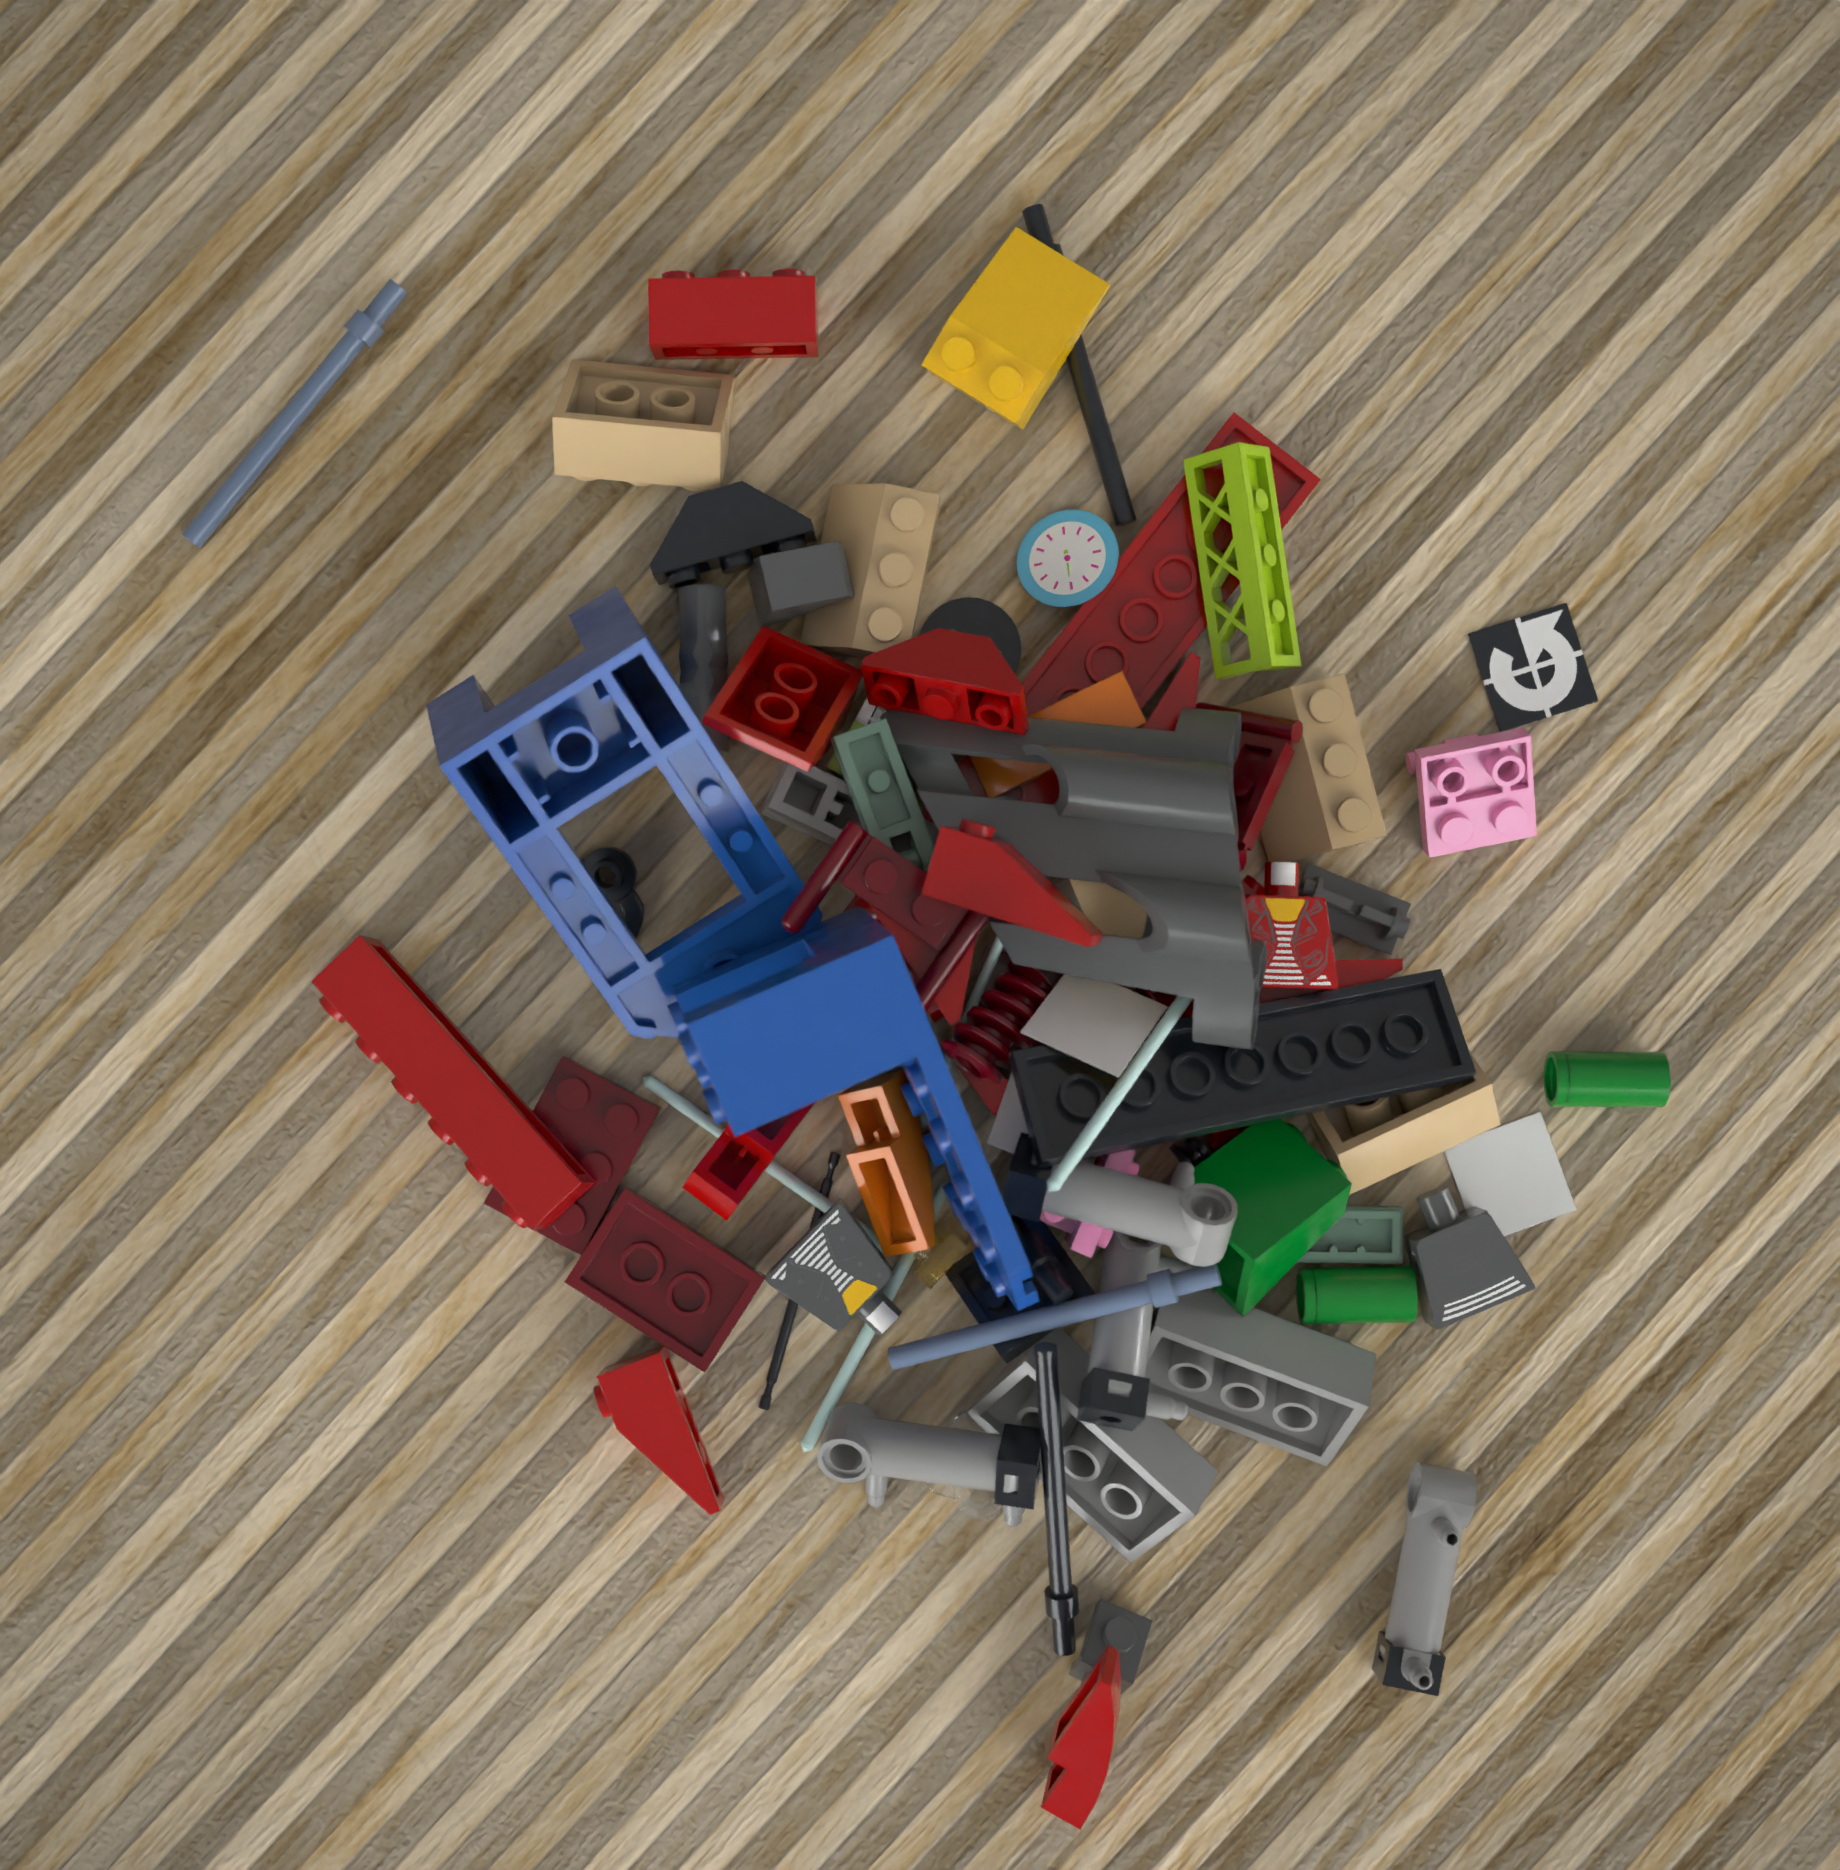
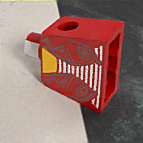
M1265 862L1264 895H1245L1250 937L1252 940L1267 941V959L1262 987L1338 989V977L1325 897L1298 896L1299 863Z

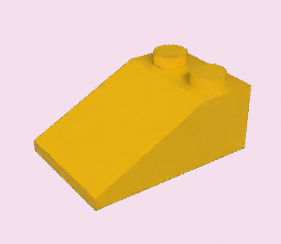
M1015 227L950 315L921 365L935 377L1021 430H1024L1108 291L1110 284Z

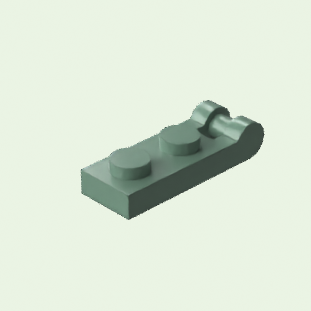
M884 718L832 737L830 739L863 829L891 849L893 847L889 838L906 832L911 849L899 854L927 873L934 845L887 719Z

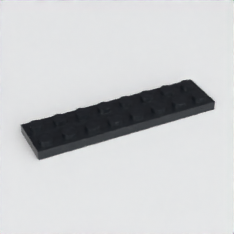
M1431 970L1260 1003L1256 1038L1252 1050L1193 1042V1017L1179 1019L1080 1160L1469 1081L1476 1074V1070L1442 970ZM1048 1045L1012 1051L1009 1063L1037 1167L1042 1168L1060 1164L1121 1075L1119 1077L1114 1076Z

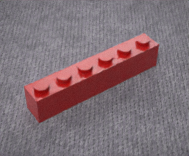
M359 935L311 981L323 994L319 1002L326 1012L340 1023L348 1022L359 1035L355 1039L359 1049L373 1062L379 1064L382 1061L395 1075L391 1083L397 1092L412 1104L420 1103L432 1117L428 1120L431 1130L446 1144L452 1145L455 1143L468 1157L464 1165L469 1173L486 1187L492 1184L505 1199L501 1204L504 1212L518 1226L522 1228L529 1226L532 1230L548 1228L596 1182L380 940Z

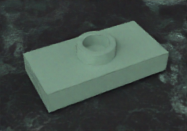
M1346 1205L1345 1213L1298 1262L1403 1264V1208L1400 1206Z

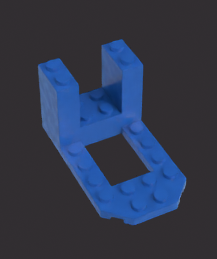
M614 586L569 614V618L584 647L583 652L497 706L493 704L475 676L472 675L427 703L426 707L439 766L630 1035L655 1039V1035L678 1038L679 1032L667 1006L677 1001L672 986L794 934L784 929L781 920L804 887V883L703 728L663 658L618 588ZM657 765L741 894L646 954L563 835L559 826ZM819 907L816 908L803 929L821 922L823 914Z
M861 906L854 907L805 928L799 933L789 935L672 986L677 1001L667 1006L679 1032L678 1038L691 1068L695 1069L702 1087L706 1088L713 1085L702 1090V1093L716 1125L728 1120L735 1137L902 1064L909 1082L900 1086L913 1117L922 1114L930 1133L921 1136L923 1144L934 1167L941 1164L945 1167L951 1183L942 1186L944 1194L955 1217L958 1216L964 1230L969 1231L976 1246L979 1245V1248L973 1250V1253L985 1280L990 1282L998 1298L1006 1294L1018 1311L1039 1302L1032 1280L1027 1281L1028 1278L1033 1276L1030 1264L892 933Z

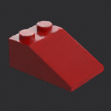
M763 626L706 711L701 724L809 772L829 751L832 746L830 739L837 736L843 727L863 677L862 670Z

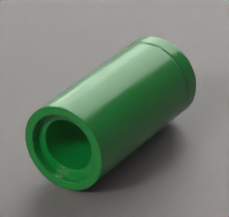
M1550 1051L1545 1059L1543 1082L1546 1101L1550 1107H1664L1669 1099L1671 1076L1669 1062L1663 1052Z
M1411 1266L1299 1268L1296 1277V1303L1300 1324L1413 1323L1416 1320L1418 1306L1414 1270Z

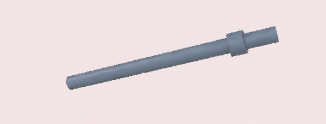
M389 279L363 312L357 309L344 325L348 330L182 533L185 538L197 547H202L365 345L371 348L384 332L381 326L408 294L396 282Z
M1217 1264L1200 1266L1173 1274L1170 1268L1147 1274L1146 1281L1069 1300L1059 1305L1054 1304L888 1348L889 1362L892 1369L896 1370L1151 1303L1154 1304L1155 1308L1178 1303L1179 1296L1222 1285L1220 1272Z

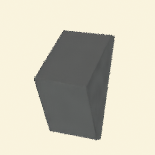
M835 541L759 556L747 574L760 628L778 624L854 596L842 542Z

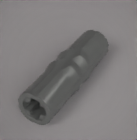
M709 584L687 585L679 588V661L681 670L679 684L701 723L706 711L728 680L725 587ZM702 724L720 754H729L728 735Z

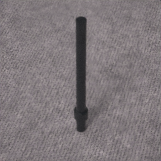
M1035 204L1025 208L1022 213L1029 235L1064 256L1061 245L1054 243L1043 204ZM1081 334L1066 361L1116 527L1136 521L1137 518Z
M1041 1342L1034 1346L1050 1583L1044 1591L1046 1614L1052 1618L1054 1652L1060 1656H1069L1076 1651L1074 1617L1079 1613L1078 1588L1072 1584L1058 1355L1056 1344Z

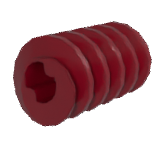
M1012 961L1009 964L1010 973H1001L995 980L996 990L987 989L980 997L983 1007L973 1006L968 1011L966 1016L969 1024L958 1023L952 1030L955 1041L944 1040L940 1044L944 1053L968 1074L982 1080L986 1078L998 1084L1005 1078L997 1068L996 1063L1000 1061L1010 1066L1009 1057L1012 1053L1010 1047L1013 1044L1023 1049L1033 1046L1029 1037L1020 1032L1053 990L1049 980L1036 968L1013 964Z

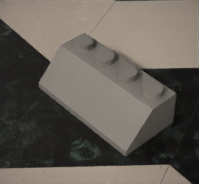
M1205 1289L1179 1296L1178 1303L1158 1308L1153 1306L1145 1378L1150 1379V1393L1170 1396L1174 1400L1186 1402L1188 1405V1415L1328 1466L1369 1408L1376 1353L1256 1308H1252L1242 1317L1219 1294Z
M1058 1327L1010 1361L972 1404L966 1414L987 1433L1002 1435L1005 1423L1039 1428L1034 1346L1041 1342L1056 1344L1067 1505L1132 1563L1196 1516L1219 1471L1160 1418L1146 1415L1145 1419L1133 1431L1078 1421L1077 1412L1081 1384L1088 1375L1090 1354ZM1041 1463V1474H1040V1479H1039L1041 1482H1043V1478H1042V1463Z

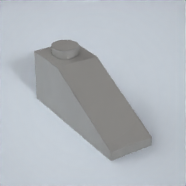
M783 762L760 812L808 836L833 845L849 820L863 828L846 782L814 766L807 772L787 762ZM924 819L935 848L939 830L934 823ZM906 832L889 838L893 850L897 853L911 849Z

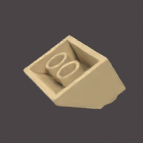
M571 359L552 415L555 475L572 476L582 481H593L596 479L626 481L636 486L652 484L679 486L690 491L712 490L721 487L728 456L735 375Z
M887 483L832 484L820 544L835 541L842 542L854 596L806 613L800 643L816 650L864 659L865 656L914 637L940 509V494Z
M1345 673L1291 686L1230 707L1298 720L1303 724L1302 737L1292 746L1295 753L1259 833L1267 862H1291L1387 836Z
M1471 1053L1476 1074L1469 1081L1306 1114L1325 1157L1337 1163L1345 1172L1347 1179L1352 1183L1349 1195L1501 1125L1492 1082Z

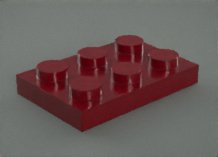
M562 1056L533 1112L596 1182L548 1228L535 1229L534 1231L582 1255L596 1233L662 1107L582 1064ZM492 1187L483 1204L508 1216L501 1206L505 1199Z
M627 1186L568 1275L565 1283L705 1373L760 1288L766 1275Z

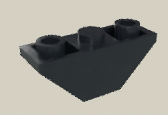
M740 481L688 496L650 563V567L659 585L668 583L669 588L676 589L701 581L700 573L721 568L724 574L740 572L751 568L754 565V558L807 547V543L817 540L810 518L751 485Z

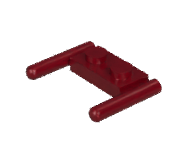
M1199 702L1196 704L1198 709L1241 713V737L1238 756L1233 766V788L1238 821V853L1240 871H1242L1247 861L1246 852L1247 850L1252 851L1295 753L1292 746L1302 737L1303 724L1298 720Z
M849 820L782 917L781 923L788 932L799 933L834 882H839L845 888L939 951L915 987L926 1013L989 921V918L985 914L922 895L921 892L927 873Z

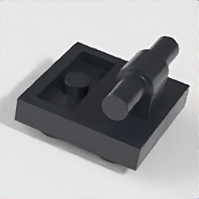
M1010 1214L1009 1216L1031 1267L1033 1276L1028 1278L1027 1281L1032 1280L1039 1302L1018 1311L1006 1294L998 1298L990 1282L985 1280L973 1250L943 1271L978 1324L1054 1304L1059 1305L1069 1300L1096 1294L1046 1223L1041 1220L1038 1223ZM1056 1328L996 1343L993 1346L1001 1358L1008 1364Z

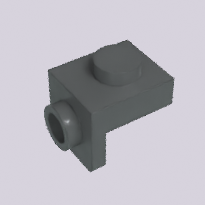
M1100 1599L1095 1605L1079 1657L1072 1662L1069 1675L1082 1680V1684L1107 1646L1110 1645L1119 1651L1122 1694L1134 1683L1152 1620Z

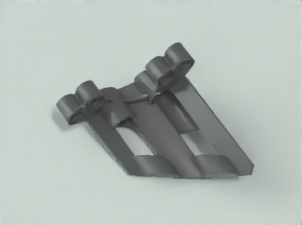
M1183 707L1175 731L1028 717L1029 729L1026 735L991 730L986 727L950 720H940L930 716L899 710H888L880 716V719H887L899 754L910 771L919 789L917 791L938 830H940L941 826L959 827L962 818L995 827L993 838L1009 842L1042 875L1109 884L1133 897L1147 913L1142 938L1102 934L1100 944L1089 948L988 916L991 926L1013 964L1194 998L1193 1042L1253 1049L1259 1016V994L1263 986L1266 968L1267 941L1252 940L1250 937L1247 906L1240 871L1237 843L1238 821L1233 788V766L1238 756L1241 737L1240 712ZM952 754L1049 763L1058 777L1059 797L1054 805L977 797L972 792Z

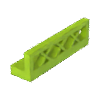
M1238 442L1183 459L1215 679H1227L1261 670L1284 671L1301 667L1269 447ZM1222 463L1225 483L1215 499L1206 492L1203 469ZM1221 517L1231 524L1233 539L1224 554L1215 548L1213 532ZM1229 572L1239 579L1241 595L1233 609L1222 601L1221 586ZM1238 627L1248 636L1251 659L1232 663L1229 641Z

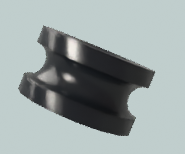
M1197 1136L1185 1138L1183 1144L1176 1145L1173 1143L1169 1147V1150L1180 1163L1188 1162L1194 1168L1212 1155Z

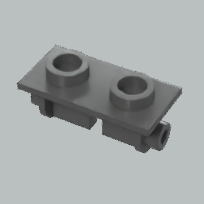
M1307 864L1299 884L1298 896L1325 897L1331 932L1391 955L1397 939H1403L1408 930L1410 918L1406 916L1411 903L1312 864Z

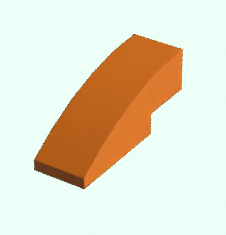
M1123 671L1028 716L1030 718L1142 728L1146 724V720ZM968 755L988 798L998 797L1054 771L1049 763Z
M904 1070L870 1077L852 1085L838 1095L857 1145L855 1149L846 1154V1157L885 1257L927 1250L935 1245L934 1205L927 1151L921 1138L923 1131L919 1115L913 1117L900 1086L908 1083Z

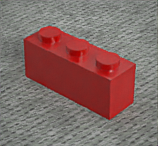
M731 269L718 272L717 277L695 278V274L691 272L675 270L663 273L662 278L648 279L649 346L655 360L819 357L815 276H805V272L802 270L779 269L772 272V276L750 277V273L747 271Z

